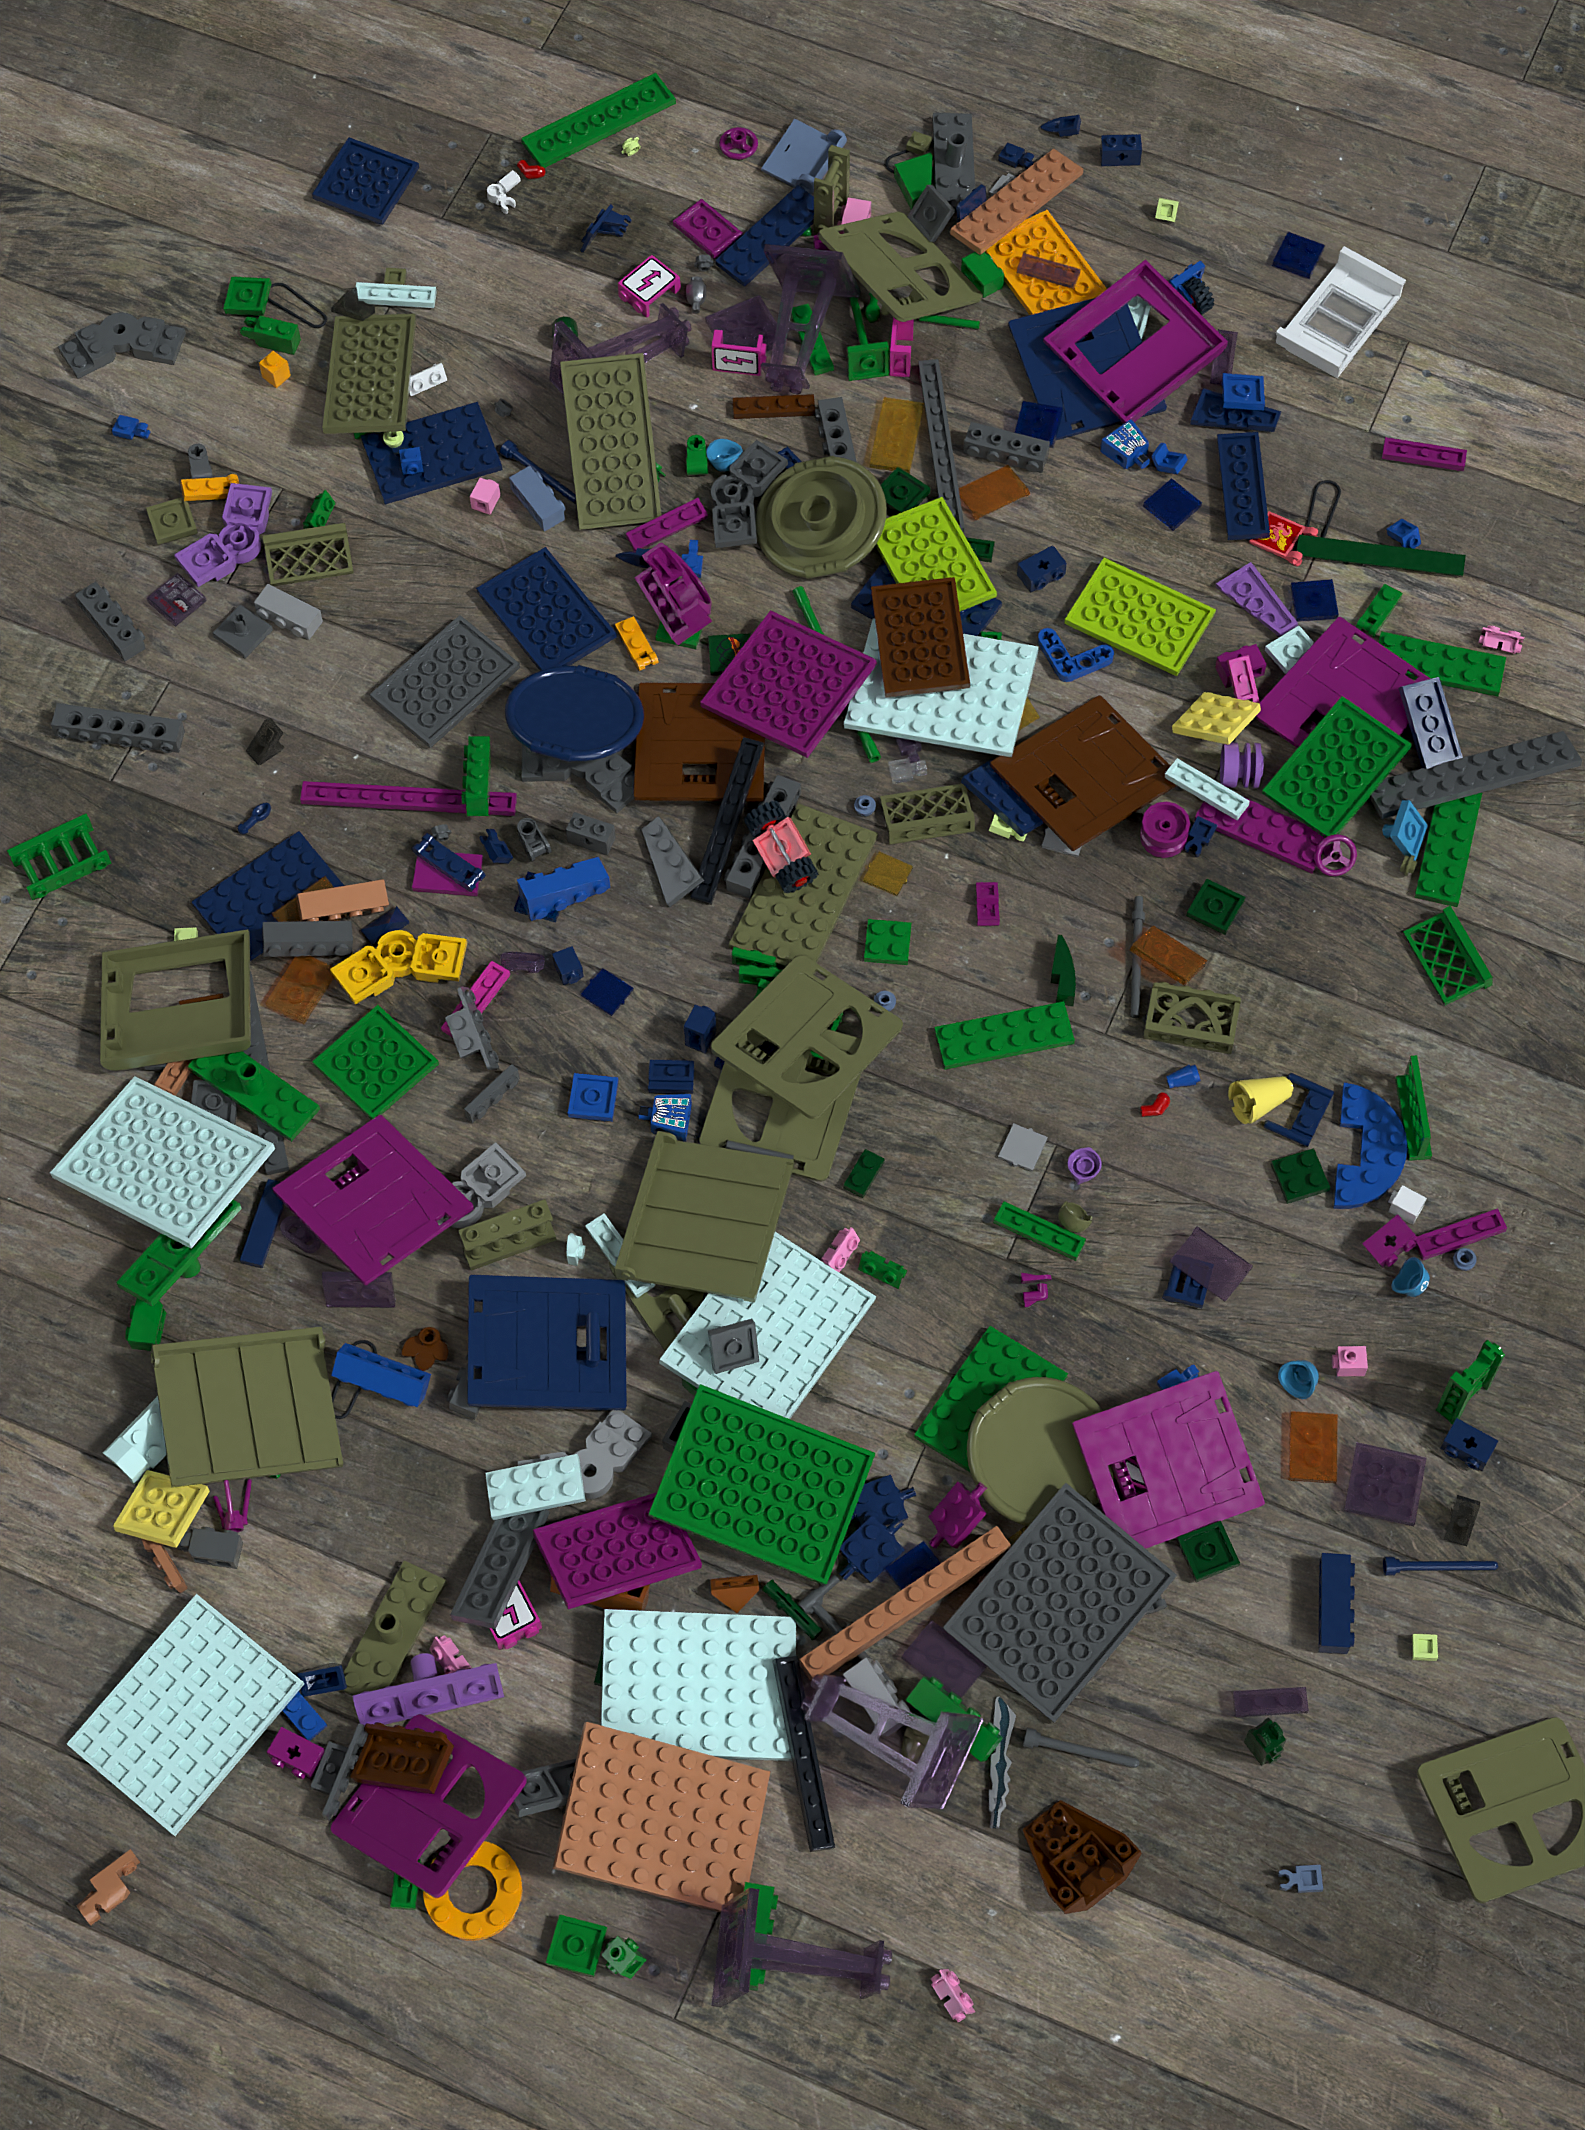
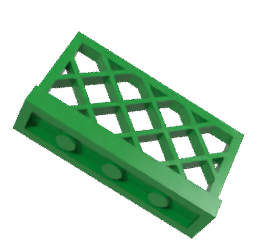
M1451 905L1444 908L1442 913L1403 931L1406 940L1444 1005L1452 1003L1482 987L1486 989L1492 986L1493 977ZM1441 920L1444 925L1443 933L1431 931L1432 924ZM1416 932L1426 934L1423 943L1414 941L1411 935ZM1429 935L1441 938L1438 947L1426 944ZM1444 939L1454 942L1453 951L1441 948ZM1424 948L1436 951L1433 961L1423 958ZM1439 953L1451 956L1448 965L1436 962ZM1454 957L1464 959V969L1451 966ZM1435 966L1446 969L1444 979L1433 975L1432 972ZM1449 971L1462 974L1459 983L1447 980ZM1465 975L1472 976L1477 981L1472 986L1462 984ZM1445 984L1457 987L1456 993L1446 997L1443 992Z
M1414 1055L1410 1056L1404 1075H1398L1395 1078L1402 1125L1407 1139L1408 1161L1427 1160L1432 1157L1431 1133L1418 1057Z

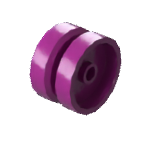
M1167 801L1158 802L1150 806L1144 813L1140 832L1141 844L1145 850L1153 856L1161 858L1173 857L1179 854L1186 846L1190 827V820L1186 811L1176 803Z

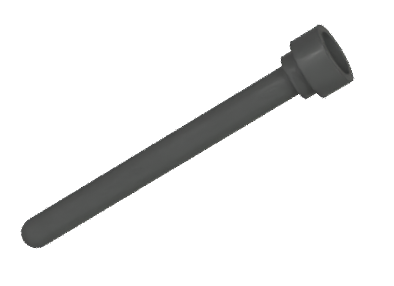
M1028 1727L1026 1729L1023 1747L1033 1749V1747L1038 1748V1745L1133 1768L1139 1766V1760L1134 1757L1041 1736V1733L1036 1732V1729Z

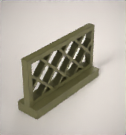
M345 523L263 536L271 586L354 574ZM344 540L345 546L340 552L331 547L336 541ZM321 544L325 547L320 555L311 551L314 545ZM300 547L304 550L299 559L290 554L294 548ZM328 550L337 555L331 563L323 559ZM280 551L284 555L277 562L271 558L270 552ZM308 553L316 558L311 566L302 562ZM287 557L295 561L290 570L281 565ZM340 558L348 562V568L339 569L334 565ZM321 561L328 568L324 572L319 573L314 568ZM299 564L307 569L306 573L301 576L293 573ZM278 568L287 573L284 578L274 580V573Z
M963 784L880 796L889 844L975 831V817L973 811H971L966 787ZM961 791L962 793L958 800L950 796L953 792ZM934 795L941 797L937 803L929 800V798ZM916 798L920 802L914 806L908 803V801ZM945 800L954 804L950 810L941 806ZM896 802L899 805L895 809H892L888 807L886 803ZM924 803L933 807L929 813L920 809ZM903 807L911 810L908 816L899 813V811ZM958 807L966 810L965 813H954ZM937 810L945 814L939 817L933 816ZM916 813L924 817L919 820L911 819ZM894 817L903 820L900 823L891 824L890 822Z

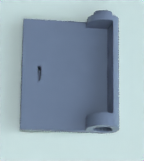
M794 119L762 166L761 171L794 188L799 185L812 194L814 192V179L822 180L828 171V150L830 146L834 145L843 148L847 138L841 130L833 129L826 135Z

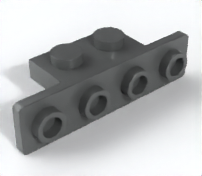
M460 986L457 988L464 1008L445 1017L460 1058H466L481 1051L487 1069L498 1070L499 1058L491 1047V1037L483 1026V1016L475 1005V995L471 989Z
M358 1723L349 1748L330 1741L328 1742L311 1784V1789L329 1795L322 1813L325 1820L330 1821L332 1815L335 1816L340 1806L338 1799L341 1792L345 1793L348 1787L349 1778L347 1777L350 1769L353 1770L357 1763L358 1756L356 1754L358 1749L363 1747L368 1734L365 1733L363 1724Z

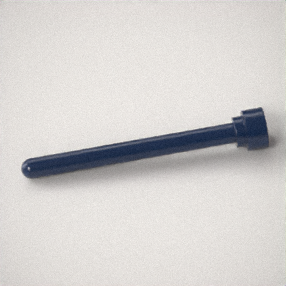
M507 440L502 445L500 453L503 456L511 459L514 458L526 468L531 466L535 472L538 471L543 481L576 504L575 493L518 452L519 449L515 443Z
M1384 1556L1383 1572L1385 1576H1395L1400 1571L1496 1570L1498 1568L1496 1561H1400L1395 1559L1394 1556Z

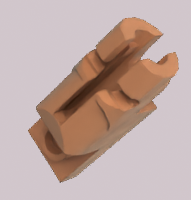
M131 1849L90 1879L97 1891H91L76 1905L90 1925L101 1919L99 1909L109 1913L129 1896L130 1891L120 1877L134 1872L137 1868L136 1865L140 1863Z

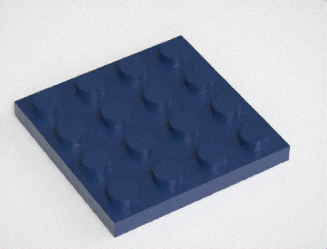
M349 137L312 193V197L316 201L383 225L418 171L419 163Z

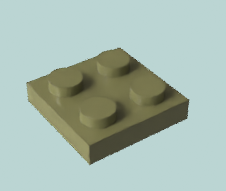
M183 497L146 507L158 545L198 533L188 501H184Z

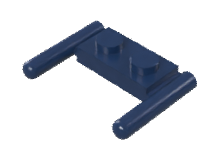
M1289 1073L1287 1079L1310 1091L1291 1130L1269 1120L1264 1122V1128L1308 1147L1334 1095V1091L1296 1074Z

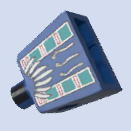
M1132 419L1102 439L1100 452L1124 469H1128L1135 463L1141 469H1144L1150 463V459L1146 456L1149 447L1148 440Z
M691 1094L656 1095L653 1107L640 1106L639 1119L651 1121V1132L653 1134H657V1131L667 1132L675 1135L678 1141L686 1142L692 1107Z

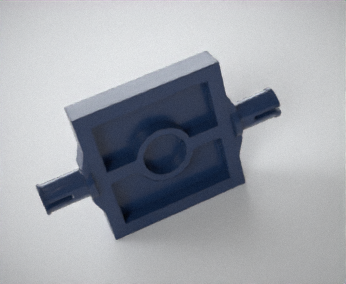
M891 1474L864 1484L851 1520L855 1519L861 1526L873 1515L886 1527L896 1518L900 1520L898 1523L908 1520V1515L904 1508V1500L916 1496L914 1487L900 1492L895 1486Z
M872 1515L842 1543L840 1551L844 1554L849 1564L839 1572V1575H844L842 1578L846 1581L856 1571L871 1583L905 1551L894 1535L904 1524L900 1522L894 1528L900 1521L896 1518L886 1527Z

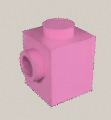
M479 478L470 495L471 508L491 515L500 498L499 484L490 479Z
M1338 1346L1335 1355H1332V1368L1336 1369L1337 1376H1365L1368 1368L1366 1346Z

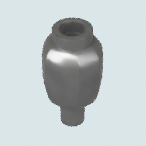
M698 276L691 277L690 282L686 286V297L692 305V313L695 314L700 313V305L704 303L706 298V285L703 283L702 278Z

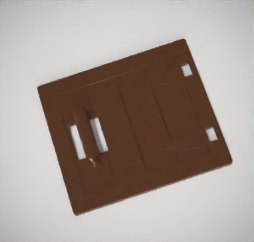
M640 683L639 698L643 705L644 721L636 738L634 800L722 801L742 739L745 737L764 743L746 801H763L765 737L701 707L700 702L715 683ZM663 689H676V693H663ZM683 764H717L716 775H684Z
M1098 695L1015 746L1012 757L999 756L990 763V767L1071 851L1077 850L1177 786L1165 778V773L1171 766L1101 695ZM1112 715L1118 723L1114 725L1108 718ZM1155 759L1161 767L1157 768L1151 761ZM1055 775L1076 797L1065 802L1048 784L1049 778Z

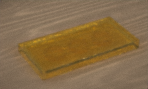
M884 397L870 459V468L894 471L899 467L910 474L924 403Z

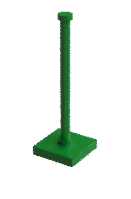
M846 269L842 272V277L846 281L860 345L847 347L849 381L889 376L888 342L868 344L854 285V275Z

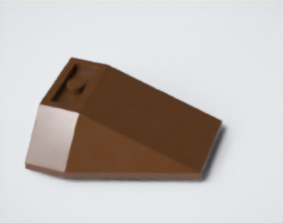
M1062 1800L1058 1801L1022 1829L1048 1895L1064 1914L1087 1911L1127 1879L1142 1854L1139 1848L1124 1833Z

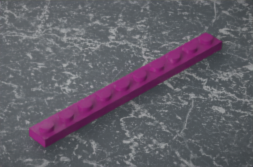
M303 781L300 798L301 804L467 813L466 804H462V791L466 790ZM490 792L489 815L515 816L517 793Z

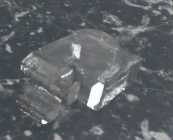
M906 758L888 762L892 784L913 781V775H927L925 760L910 763V759Z

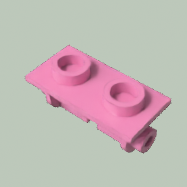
M1490 625L1487 628H1482L1481 633H1485V636L1480 635L1479 643L1483 647L1497 649L1498 643L1501 642L1503 643L1501 651L1513 654L1521 652L1522 645L1518 643H1523L1525 638L1520 636L1521 633L1516 631L1501 632L1499 631L1500 628Z
M851 1227L849 1230L847 1228L840 1230L831 1243L837 1249L828 1248L820 1259L837 1272L844 1268L846 1261L860 1242L854 1229Z
M444 1635L439 1639L438 1637L434 1638L429 1650L431 1655L434 1656L435 1661L440 1663L445 1674L472 1668L463 1655L456 1659L454 1658L459 1653V1650L450 1637L447 1638Z
M949 1969L939 1970L941 1976L936 1974L931 1978L933 1982L931 1986L940 2000L948 1995L951 1998L944 2003V2006L953 2020L956 2019L957 2022H960L966 2018L965 2014L975 2013L972 2007V1999L967 1993H963L958 1985L960 1981L953 1971H949Z

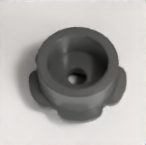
M699 255L695 258L694 266L699 271L705 272L710 270L714 262L710 255Z
M500 398L498 402L494 403L496 407L494 410L501 417L511 415L510 412L513 410V407L506 400Z
M447 824L438 825L431 828V836L436 841L442 842L449 839L448 836L452 831L449 830Z

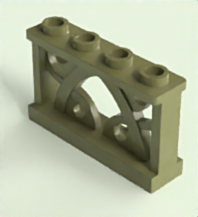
M1154 982L1143 1039L1231 1054L1241 998L1233 994H1218L1211 990H1196L1189 986L1179 987L1170 985L1167 982ZM1160 997L1172 999L1170 1003L1164 1001V1006L1169 1009L1168 1011L1158 1005L1157 1000ZM1196 1006L1208 1020L1200 1022L1194 1029H1188L1185 1021L1176 1014L1186 1008ZM1217 1008L1230 1010V1017L1218 1020V1018L1224 1015L1225 1011L1219 1012ZM1154 1010L1163 1015L1159 1023L1152 1022ZM1175 1021H1177L1180 1027L1172 1026V1024H1175ZM1231 1023L1229 1036L1223 1035L1221 1026ZM1212 1026V1027H1207V1030H1209V1032L1201 1031V1028H1203V1027Z

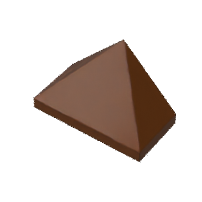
M758 1575L710 1579L711 1594L736 1613L759 1591Z

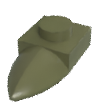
M915 1714L912 1716L902 1742L901 1754L905 1765L912 1763L923 1753L936 1726L933 1722Z

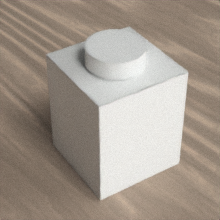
M1402 1185L1399 1192L1394 1190L1388 1201L1391 1204L1389 1212L1395 1216L1398 1214L1401 1219L1413 1225L1423 1209L1427 1198Z

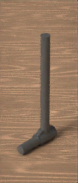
M833 1574L826 1586L821 1585L819 1588L812 1590L797 1605L806 1614L815 1613L836 1635L843 1628L821 1606L823 1604V1596L840 1582L838 1577ZM865 1651L856 1656L860 1661L866 1657L871 1659ZM883 1672L882 1674L886 1681L890 1680L894 1684L891 1678Z

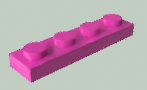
M493 961L489 963L471 987L476 998L475 1005L481 1014L510 976L509 970ZM462 1001L458 1004V1006L455 1008L452 1014L464 1008ZM446 1021L441 1027L442 1032L452 1037Z

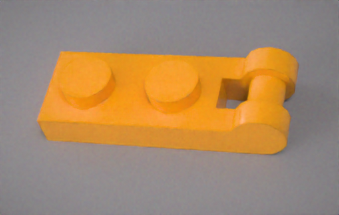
M230 474L227 477L182 479L180 486L184 501L227 499L229 489L224 487H230L231 483L239 484V479L236 474Z
M634 616L615 624V629L638 671L645 669V666L650 664L653 666L659 663L657 655L653 652Z

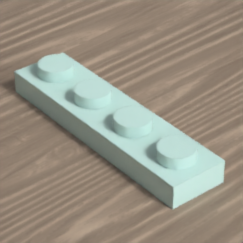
M356 282L354 302L356 304L434 308L437 291L436 287Z
M1178 758L1165 773L1167 780L1235 820H1238L1249 806V800Z
M602 1214L585 1225V1227L615 1268L623 1238L607 1216ZM629 1279L628 1281L624 1280L636 1299L655 1287V1284Z

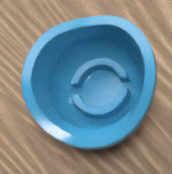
M728 439L714 440L709 444L706 451L708 460L718 471H730V466L743 452L739 444Z
M1412 1257L1404 1262L1400 1272L1392 1281L1391 1287L1396 1293L1416 1297L1426 1290L1429 1285L1430 1276L1422 1262L1416 1257Z
M1297 1360L1284 1364L1278 1372V1379L1283 1388L1292 1396L1299 1399H1307L1314 1392L1319 1374L1311 1362Z

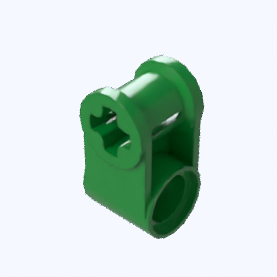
M692 435L687 440V475L708 474L705 439L700 435Z

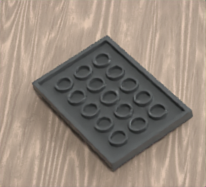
M459 615L370 694V698L426 746L431 748L520 669V663Z

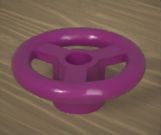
M735 127L723 133L719 146L722 153L727 157L741 160L752 156L756 152L758 139L751 130ZM731 135V143L725 144L726 139ZM746 135L751 138L752 147L746 144ZM736 148L742 149L746 152L737 154L732 153L729 150Z
M1340 834L1330 835L1321 840L1314 853L1317 868L1328 876H1340L1347 873L1354 866L1357 858V849L1353 841ZM1340 841L1349 847L1350 859L1342 855ZM1324 848L1325 857L1321 859V852ZM1337 852V855L1332 857V854ZM1338 861L1345 865L1337 870L1325 867L1330 862Z

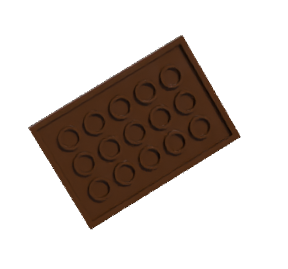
M955 577L872 586L871 593L885 698L970 688Z

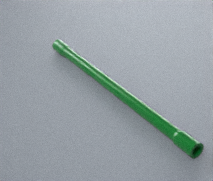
M796 587L792 593L809 628L824 635L804 587ZM856 730L869 762L879 761L881 755L869 732Z

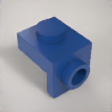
M1160 443L1152 454L1156 469L1161 472L1178 474L1188 461L1186 454L1168 451L1165 443Z

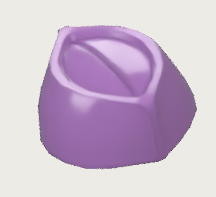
M1090 1147L1077 1149L1068 1158V1169L1077 1185L1093 1179L1101 1170V1158Z

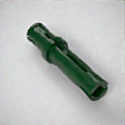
M773 1579L763 1587L762 1591L776 1603V1607L779 1610L782 1609L791 1617L812 1641L822 1633L823 1629L792 1600V1595L790 1593L786 1594Z

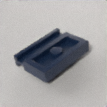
M650 1060L648 1092L693 1094L694 1061Z

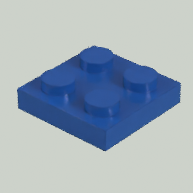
M1223 373V408L1264 411V377Z
M574 1073L568 1117L613 1122L619 1083L618 1077Z

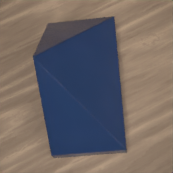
M396 906L361 929V932L375 947L384 934L400 930L410 922Z
M329 1663L298 1673V1678L305 1683L301 1688L303 1697L347 1688L341 1664Z

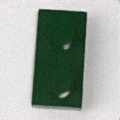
M865 1149L845 1181L843 1189L864 1198L885 1163V1158Z

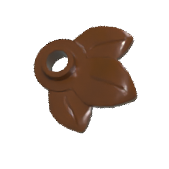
M425 1327L419 1332L418 1336L410 1337L405 1342L402 1356L415 1357L419 1370L426 1371L433 1366L436 1359L446 1361L448 1347L441 1340L440 1333L436 1328ZM428 1336L433 1337V1340L431 1342L425 1341V1339Z

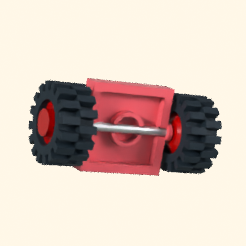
M766 802L763 806L759 805L757 809H753L752 813L747 814L744 822L752 836L757 837L752 841L770 873L779 882L784 893H793L796 890H800L801 887H806L808 883H812L813 879L817 878L818 871L808 857L811 853L792 819L786 817L779 802Z

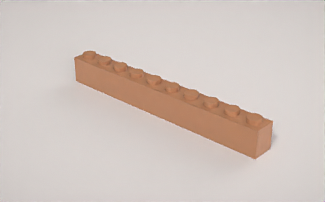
M998 1526L994 1527L800 1658V1667L811 1683L815 1685L1002 1558L1010 1549L1011 1544Z

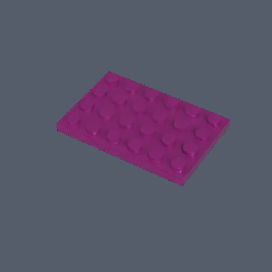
M657 1492L533 1529V1536L567 1609L630 1591L702 1567V1562L687 1531L648 1516Z

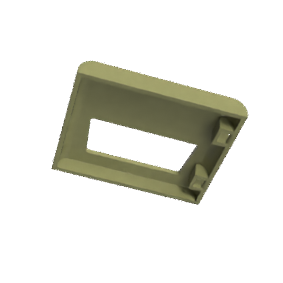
M248 929L102 952L100 1063L104 1068L113 1071L241 1052L250 1047V933ZM225 961L229 997L130 1013L133 982L136 974Z

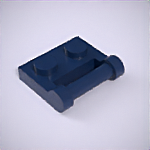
M1174 1255L1172 1259L1173 1268L1167 1290H1164L1162 1298L1168 1302H1179L1202 1309L1214 1264L1181 1255ZM1182 1267H1187L1189 1270L1183 1292H1176Z

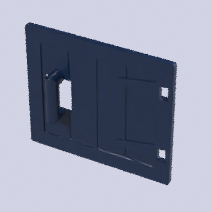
M1095 298L1008 322L1010 332L1051 441L1123 423L1067 367V364L1043 342L1044 338L1053 332L1057 325L1066 322ZM1126 303L1076 342L1075 345L1099 374H1103L1142 344V340L1128 303ZM1163 399L1142 417L1166 411L1167 405L1165 400ZM1082 423L1083 427L1072 430L1071 425Z
M470 1275L468 1289V1406L626 1410L625 1281ZM474 1301L482 1302V1312L474 1313ZM577 1327H586L585 1360H577ZM600 1328H606L607 1361L600 1360ZM474 1368H482V1379L474 1380Z

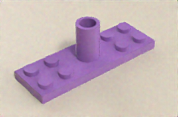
M423 1653L411 1659L414 1682L387 1686L375 1691H364L353 1695V1701L359 1722L365 1727L366 1723L374 1724L379 1722L385 1725L411 1719L418 1714L429 1715L504 1697L496 1663L483 1664L479 1667L467 1670L461 1669L438 1676L434 1656Z

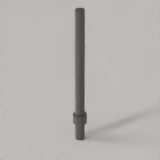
M1142 896L1135 897L1134 911L1132 912V923H1134L1131 988L1132 1018H1139L1142 924L1145 922Z

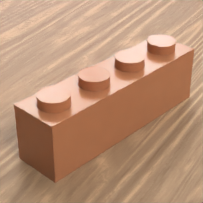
M384 879L296 895L300 922L319 921V919L328 918V921L341 919V915L349 914L350 917H358L363 915L362 912L370 910L371 914L384 912V908L389 906Z

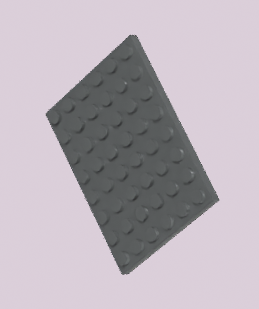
M1065 1483L945 1624L943 1630L1051 1722L1055 1723L1173 1582L1177 1574Z

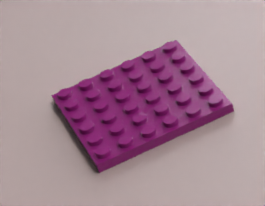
M770 610L700 703L702 708L808 758L876 667L877 661L868 655Z

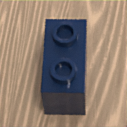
M1141 134L1101 135V166H1135L1141 164Z
M1052 545L1018 563L1017 576L1031 593L1035 590L1043 589L1054 580H1060L1066 575L1067 563Z
M695 1004L684 1025L685 1046L706 1054L716 1034V1016L711 1008Z
M1456 1418L1440 1449L1444 1450V1453L1449 1457L1464 1461L1469 1468L1483 1471L1498 1440ZM1469 1444L1471 1447L1467 1449L1465 1446Z

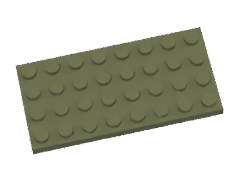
M415 314L335 316L322 427L324 434L406 431L416 328Z
M643 353L560 362L579 530L645 523L661 516Z
M799 803L791 819L811 853L808 857L818 871L817 878L813 879L812 883H808L806 887H801L800 890H796L793 893H784L779 882L772 876L767 867L729 942V948L732 950L733 947L749 951L757 950L762 954L776 957V966L782 969L800 955L808 957L815 963L818 962L878 838L877 832Z

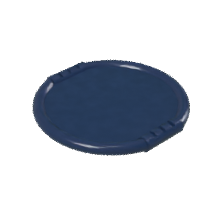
M581 665L560 666L539 671L522 680L507 698L505 719L514 737L530 749L531 752L566 762H577L605 758L627 747L637 737L642 728L644 710L637 693L626 682L618 678L617 675Z

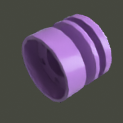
M1231 742L1229 745L1222 744L1220 784L1227 788H1235L1238 778H1242L1244 788H1248L1249 779H1251L1252 788H1259L1260 779L1263 775L1261 744L1254 743L1252 753L1250 743H1245L1243 752H1239L1237 742Z

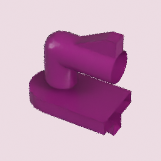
M1021 1273V1284L1052 1280L1051 1275ZM1045 1283L1037 1284V1291L1023 1292L1025 1308L1030 1307L1037 1301H1044L1048 1298V1288Z

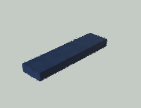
M268 1179L240 1258L242 1264L259 1268L264 1266L285 1205L273 1191V1187L279 1184V1181Z

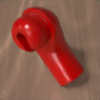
M520 160L517 163V167L528 179H538L545 176L546 171L544 167L539 165L529 166L525 160Z
M1161 1092L1157 1095L1152 1105L1140 1106L1141 1117L1162 1115L1170 1105V1097L1166 1093Z

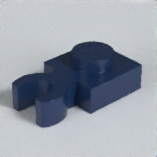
M1197 816L1188 834V837L1193 840L1187 842L1185 852H1188L1190 847H1196L1195 857H1199L1202 850L1201 844L1208 846L1217 829V824Z

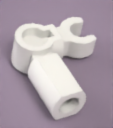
M512 170L499 180L497 184H491L487 188L489 202L500 205L502 212L508 214V207L506 205H511L513 208L516 207L515 200L511 197H506V193L521 181L519 175Z

